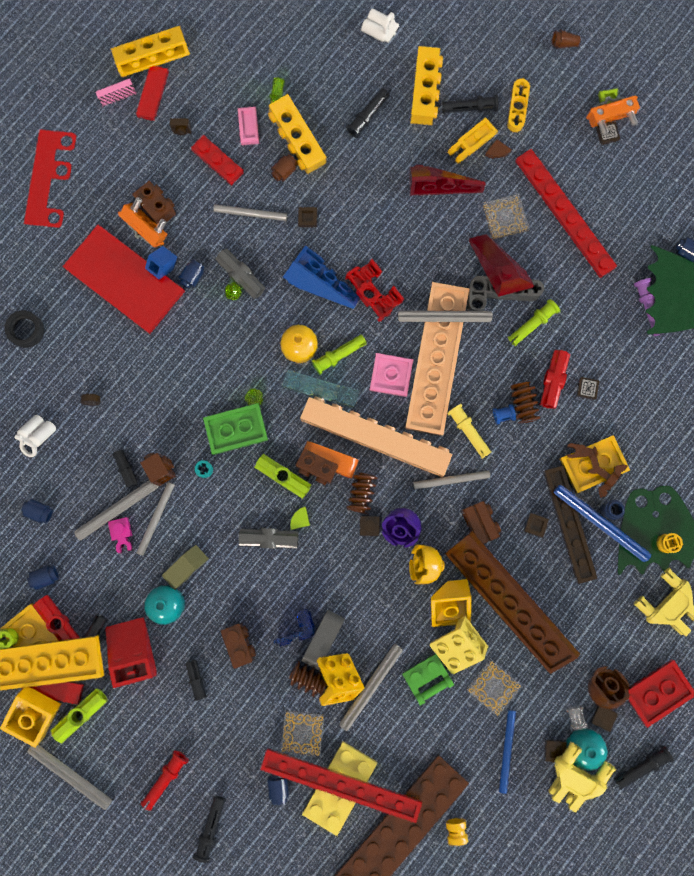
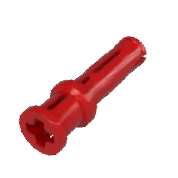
M177 750L172 753L173 757L162 767L161 776L141 801L143 808L150 801L145 809L151 811L171 780L179 776L178 772L182 766L189 762L183 753Z

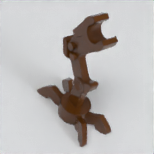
M574 443L567 445L568 448L575 450L574 454H567V458L589 457L593 469L589 470L588 473L598 474L606 479L604 485L598 488L600 498L608 494L607 490L614 486L621 476V472L625 471L628 467L627 465H617L614 467V472L609 474L599 466L597 459L598 450L596 447L591 449L585 447V445Z

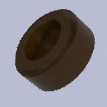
M83 394L81 396V404L100 405L101 397L97 394Z

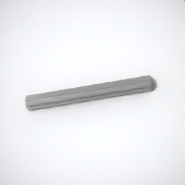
M400 310L398 312V321L491 322L493 318L491 311Z
M150 480L78 528L74 532L76 538L83 540L156 490L159 486L151 483Z
M394 644L365 685V689L359 694L341 720L339 726L346 731L350 729L402 653L403 649L400 646Z
M38 745L36 748L30 746L27 751L28 754L102 809L106 810L112 802L110 797Z

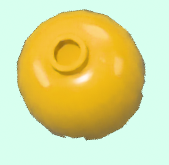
M293 325L286 329L281 337L282 353L288 360L295 363L309 361L317 351V337L305 325Z
M418 544L414 546L411 554H414L413 560H409L411 579L416 581L415 584L422 585L436 581L444 570V561L438 550L428 545Z

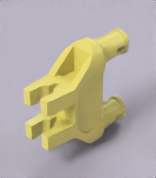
M667 568L664 571L665 574L662 573L660 577L672 587L673 591L655 608L644 596H640L638 598L639 601H635L634 605L646 615L645 618L648 623L669 624L680 635L687 636L691 630L680 618L686 614L694 621L691 586L687 580H681L670 568Z
M570 742L563 755L557 756L555 759L557 778L550 787L549 793L552 794V800L560 803L567 792L570 791L565 801L569 804L568 808L577 812L585 800L595 798L605 792L607 789L606 783L616 768L612 764H608L607 761H604L596 775H591L573 765L582 749L573 742Z

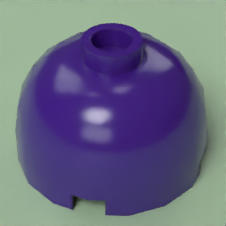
M394 509L389 512L382 522V535L394 546L398 544L404 545L403 548L413 546L418 541L421 533V521L417 514L410 509Z

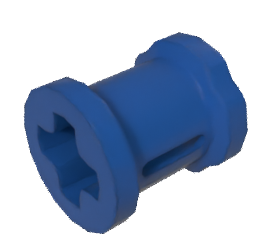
M512 404L505 408H493L496 424L508 420L516 421V413Z

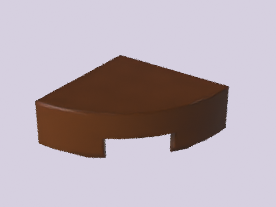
M497 139L485 156L491 159L504 158L511 153L512 149Z

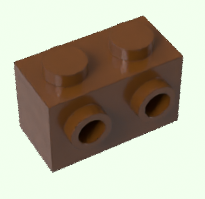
M148 181L132 195L135 199L137 197L142 199L140 206L157 225L160 219H164L167 222L176 215L173 209L175 205L169 198L165 199L162 196L163 191L157 184L153 185Z
M152 452L144 457V461L140 462L150 482L155 485L161 486L176 477L172 470L174 465L170 458H167L165 455L162 456L159 453L155 454Z
M241 622L221 630L233 669L255 660L256 652L254 646L249 643L248 637L250 636L246 625L243 626Z

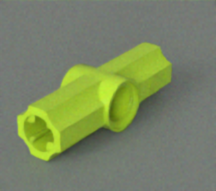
M262 454L254 467L302 499L312 486L265 454ZM282 471L288 473V478L285 481H279L278 475Z
M96 688L50 730L52 737L62 744L108 702L106 695ZM77 711H80L82 713V720L77 719Z

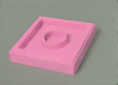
M376 353L370 391L407 397L413 359Z

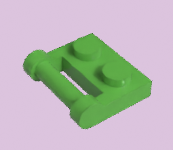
M436 653L402 673L420 706L426 703L425 700L443 689L454 686L453 681ZM442 675L444 680L420 694L418 688Z

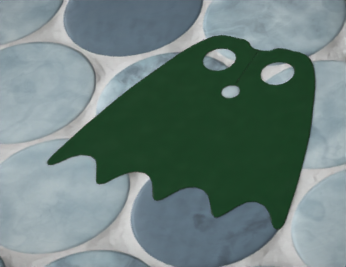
M651 245L650 247L657 254L658 260L648 265V269L656 277V282L654 285L647 287V291L655 297V304L646 309V313L655 320V325L647 331V334L671 333L694 329V263L672 252Z
M660 486L654 491H647L646 489L632 491L626 503L621 531L649 551L651 557L647 562H643L619 544L618 574L621 575L624 568L630 564L634 565L640 574H644L647 566L653 562L657 563L665 571L673 560L682 562L689 569L694 559V519L679 494L670 486ZM662 493H668L671 496V502L668 505H663L660 502L659 497ZM638 496L647 498L648 504L646 507L640 508L636 505L635 500ZM654 511L659 512V516L657 518L653 517L652 515ZM675 533L681 537L683 545L681 550L676 553H664L657 547V539L662 534Z

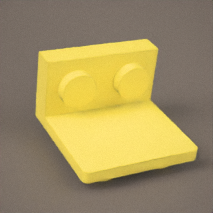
M465 616L458 620L455 630L430 643V647L452 674L484 660L488 649L486 642Z

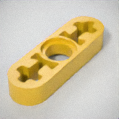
M525 79L516 80L512 88L507 127L512 132L521 131L525 123L530 84ZM519 86H522L523 89L521 96H518ZM521 102L523 108L516 109L514 103ZM516 115H519L518 125H514Z

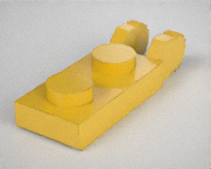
M484 118L459 138L458 142L448 150V154L453 155L462 147L464 151L455 159L456 163L459 164L468 155L470 156L494 137L498 130L487 118Z

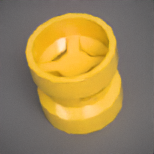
M675 533L662 534L657 539V547L664 553H676L681 550L683 545L681 537Z
M454 818L446 821V829L449 831L447 836L449 845L460 846L468 843V836L465 833V819Z

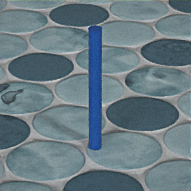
M508 710L499 785V792L507 794L516 716L515 710Z

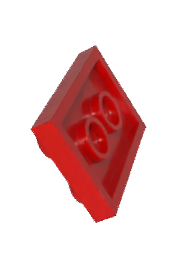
M672 659L628 689L630 694L628 701L647 728L694 697V689Z

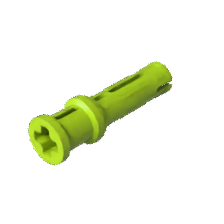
M548 299L541 309L534 311L532 318L508 336V340L511 342L515 339L512 345L517 346L519 342L540 324H546L552 315L558 314L560 312L558 305L553 300Z
M360 334L332 352L327 351L324 356L317 360L313 359L311 362L318 374L321 375L324 370L331 366L335 367L338 361L367 345L366 340Z

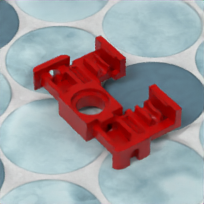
M371 259L364 267H356L346 274L345 280L349 279L357 289L356 294L366 307L370 306L379 317L377 321L380 322L385 317H388L392 310L403 302L404 298L395 286L391 288L388 295H381L373 285L372 278H378L383 271ZM370 290L374 296L367 298L364 295V291Z

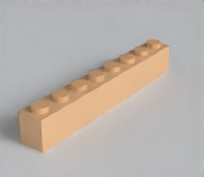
M315 396L314 399L308 398L300 417L301 421L439 477H444L453 455L449 453V449L441 446L438 448L433 447L431 442L424 439L420 441L413 439L414 436L407 432L398 433L392 426H380L378 421L372 418L365 420L360 418L359 413L351 410L349 413L345 412L341 406L333 403L331 406L325 404V400Z

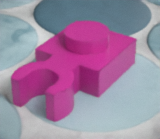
M125 517L109 521L112 541L118 540L116 551L122 553L121 547L124 544L127 546V550L131 551L132 544L127 539V537L132 536L129 518Z

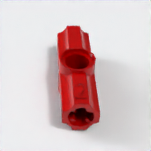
M553 351L549 369H547L543 380L544 389L539 405L545 408L556 409L560 392L566 382L567 374L565 373L571 355L566 351Z
M49 595L35 602L33 607L46 623L47 630L53 633L58 641L80 638L70 625L68 617L61 613ZM56 619L61 621L60 629L54 625Z

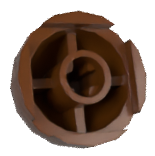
M607 666L598 668L589 678L588 693L596 705L605 709H615L623 705L630 697L628 692L630 686L625 676L618 670L614 669L612 671L607 669Z

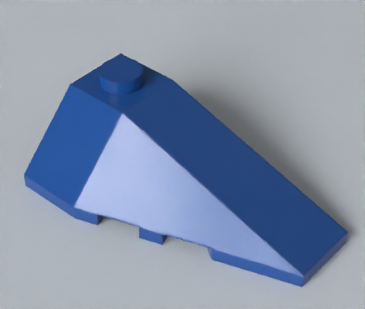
M305 245L283 278L301 290L354 309L360 299L346 282L339 281L336 278V272L333 269L329 270L323 264L324 260L321 256Z

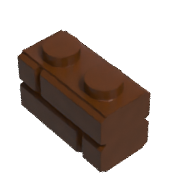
M485 501L461 510L470 532H473L483 544L500 537L499 532H501L497 521L493 522L491 517L493 511L489 503L485 504Z

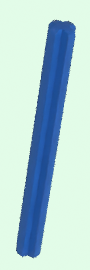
M563 485L556 487L554 494L641 561L647 562L651 557L649 551Z

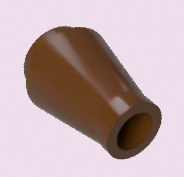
M560 29L553 33L552 46H555L556 49L578 47L581 38L580 35Z

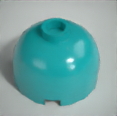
M161 585L154 588L147 595L144 609L151 621L167 625L179 619L185 609V600L182 593L177 589L174 590L170 585Z
M576 729L566 740L567 748L570 742H573L582 749L573 765L581 770H596L607 759L608 750L606 743L601 735L592 729Z

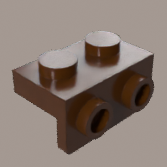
M307 449L302 451L295 465L299 469L298 473L306 477L312 475L316 477V482L324 486L327 483L332 484L338 469L337 464Z

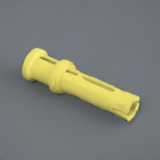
M459 404L447 414L452 416L457 424L456 427L459 430L462 429L481 456V459H483L492 451L472 425V418L466 415L462 409L463 405Z

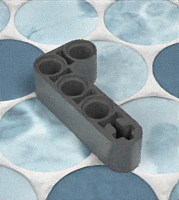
M476 276L469 285L467 310L483 311L487 299L536 301L544 292V285L539 280L531 279L534 284V291L532 288L518 293L515 292L498 297L492 288L488 276ZM479 284L482 289L476 290L473 285ZM472 303H480L481 308L473 307Z

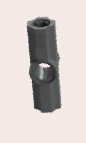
M227 248L218 253L215 260L228 273L236 285L241 286L253 299L263 294L265 290L264 285L258 281L245 263L240 262Z
M261 528V530L240 529L239 545L260 546V548L277 549V547L298 548L299 532L278 531V529Z

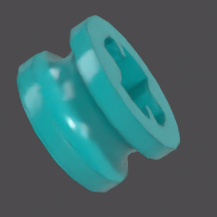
M202 460L196 463L195 473L201 478H208L213 473V467L209 462ZM206 464L209 471L207 473L204 472L205 474L203 475L199 468Z

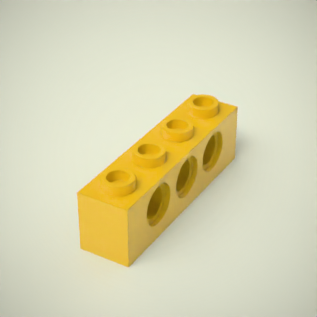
M180 26L111 48L121 77L190 55Z
M418 46L410 123L432 125L433 118L437 119L438 107H435V101L439 100L440 90H436L437 84L440 85L441 73H438V67L442 68L443 56H440V48Z
M287 94L271 103L268 116L271 122H276L279 127L277 130L281 138L287 140V147L292 155L295 154L298 158L297 162L300 169L305 170L309 174L326 164L327 157L289 95ZM284 117H289L291 121L286 123L283 122L282 119ZM293 133H299L301 136L299 138H293L291 135ZM307 148L311 152L309 154H303L301 150Z

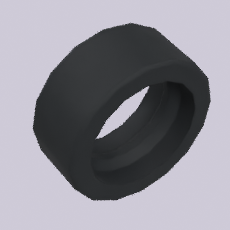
M26 310L12 313L7 318L4 326L7 338L23 348L37 345L44 335V325L41 319ZM23 319H30L35 324L33 334L25 340L17 338L14 330L18 322Z

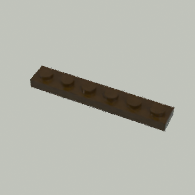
M564 466L545 470L543 473L576 582L581 584L598 579L578 512L554 494V490L558 485H563L571 492Z

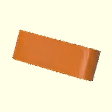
M306 442L304 449L337 464V474L353 478L359 462L358 459L313 442Z

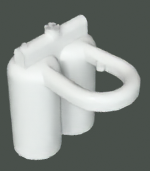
M372 8L368 18L362 24L361 31L382 42L386 41L389 43L392 36L396 35L399 24L395 22L393 12L386 16Z
M34 415L17 431L14 438L20 441L19 447L23 454L28 457H34L37 454V447L56 431V427L52 422H45L39 415ZM25 444L32 447V453L25 449Z

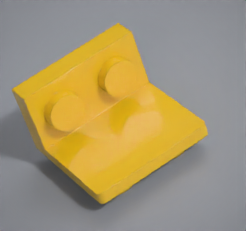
M348 653L319 657L317 659L319 668L328 686L325 689V693L319 698L322 706L351 701L365 689Z

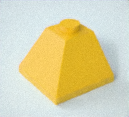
M467 579L447 581L431 597L432 627L457 625L458 620L464 616L471 623V593Z

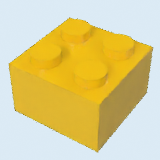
M24 687L15 697L0 729L36 748L48 732L61 704L30 687Z

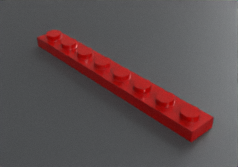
M530 149L516 158L515 162L599 278L616 269L617 265L534 151Z
M267 748L260 769L414 823L417 822L422 805L421 800Z

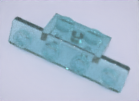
M287 370L282 383L283 388L316 396L352 408L355 407L359 396V390Z

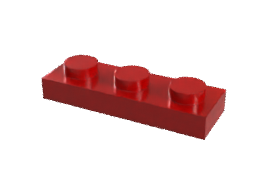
M204 135L191 147L198 157L231 186L244 173L242 168Z

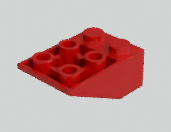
M144 617L105 627L108 667L113 688L150 679L158 675Z

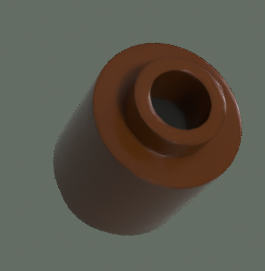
M287 154L271 167V175L275 180L284 182L296 170L298 162L292 155Z

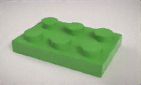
M259 403L203 417L212 455L269 441Z

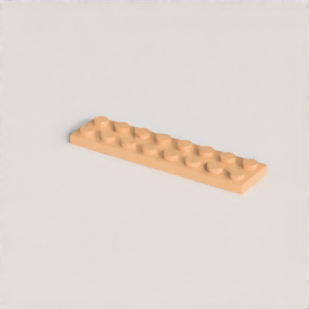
M432 282L427 311H466L469 288ZM425 322L405 429L443 436L463 322Z

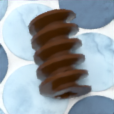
M522 382L510 386L511 390H515L512 393V397L517 398L513 401V404L519 405L514 408L515 412L520 413L516 415V419L522 420L518 424L534 422L541 418L534 415L539 409L533 408L534 405L538 404V401H532V398L536 397L537 394L530 392L535 389V386H529L531 382Z
M357 472L359 475H354L353 479L358 482L351 485L356 490L350 491V494L354 497L348 498V501L353 505L347 506L346 509L367 514L365 510H371L367 503L373 502L368 495H374L375 493L370 488L376 487V484L371 481L378 479V477Z
M297 661L289 677L291 679L290 686L297 682L298 690L305 686L306 694L312 690V697L319 693L320 698L325 693V689L328 688L324 677L321 679V672L319 671L314 675V668L307 672V665L305 664L300 668V661Z

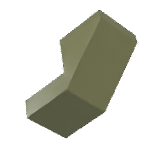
M195 545L184 553L162 577L176 590L190 578L193 572L205 564L209 558Z

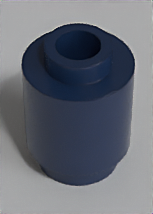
M689 237L681 238L675 247L678 249L676 253L694 262V240Z
M191 260L190 263L188 262L178 277L181 280L180 284L188 289L190 287L195 288L204 273V266L195 260Z
M33 499L26 501L21 509L23 517L40 524H47L53 514V509H50V506Z
M610 500L602 504L600 512L607 520H616L624 515L625 507L619 500Z
M46 565L29 572L27 582L30 588L39 590L54 584L59 579V575L54 565Z
M271 774L267 778L269 799L273 805L284 804L289 797L288 780Z

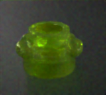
M235 282L227 284L225 287L227 299L234 301L238 300L241 296V288Z
M255 388L250 389L245 394V401L248 402V405L257 403L261 405L263 393Z

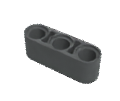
M327 610L302 662L317 670L320 669L317 659L327 656L345 618Z

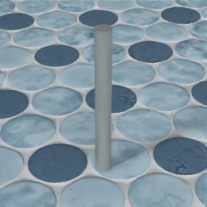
M214 204V212L287 221L286 213Z
M487 470L413 482L415 490L490 478V472Z
M170 482L167 483L136 552L139 555L144 556L175 486Z

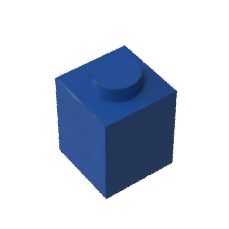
M162 246L148 255L145 269L160 280L174 270L177 256Z

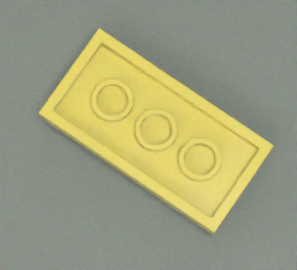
M342 741L327 769L367 782L377 765V761ZM316 789L302 815L337 836L355 802Z

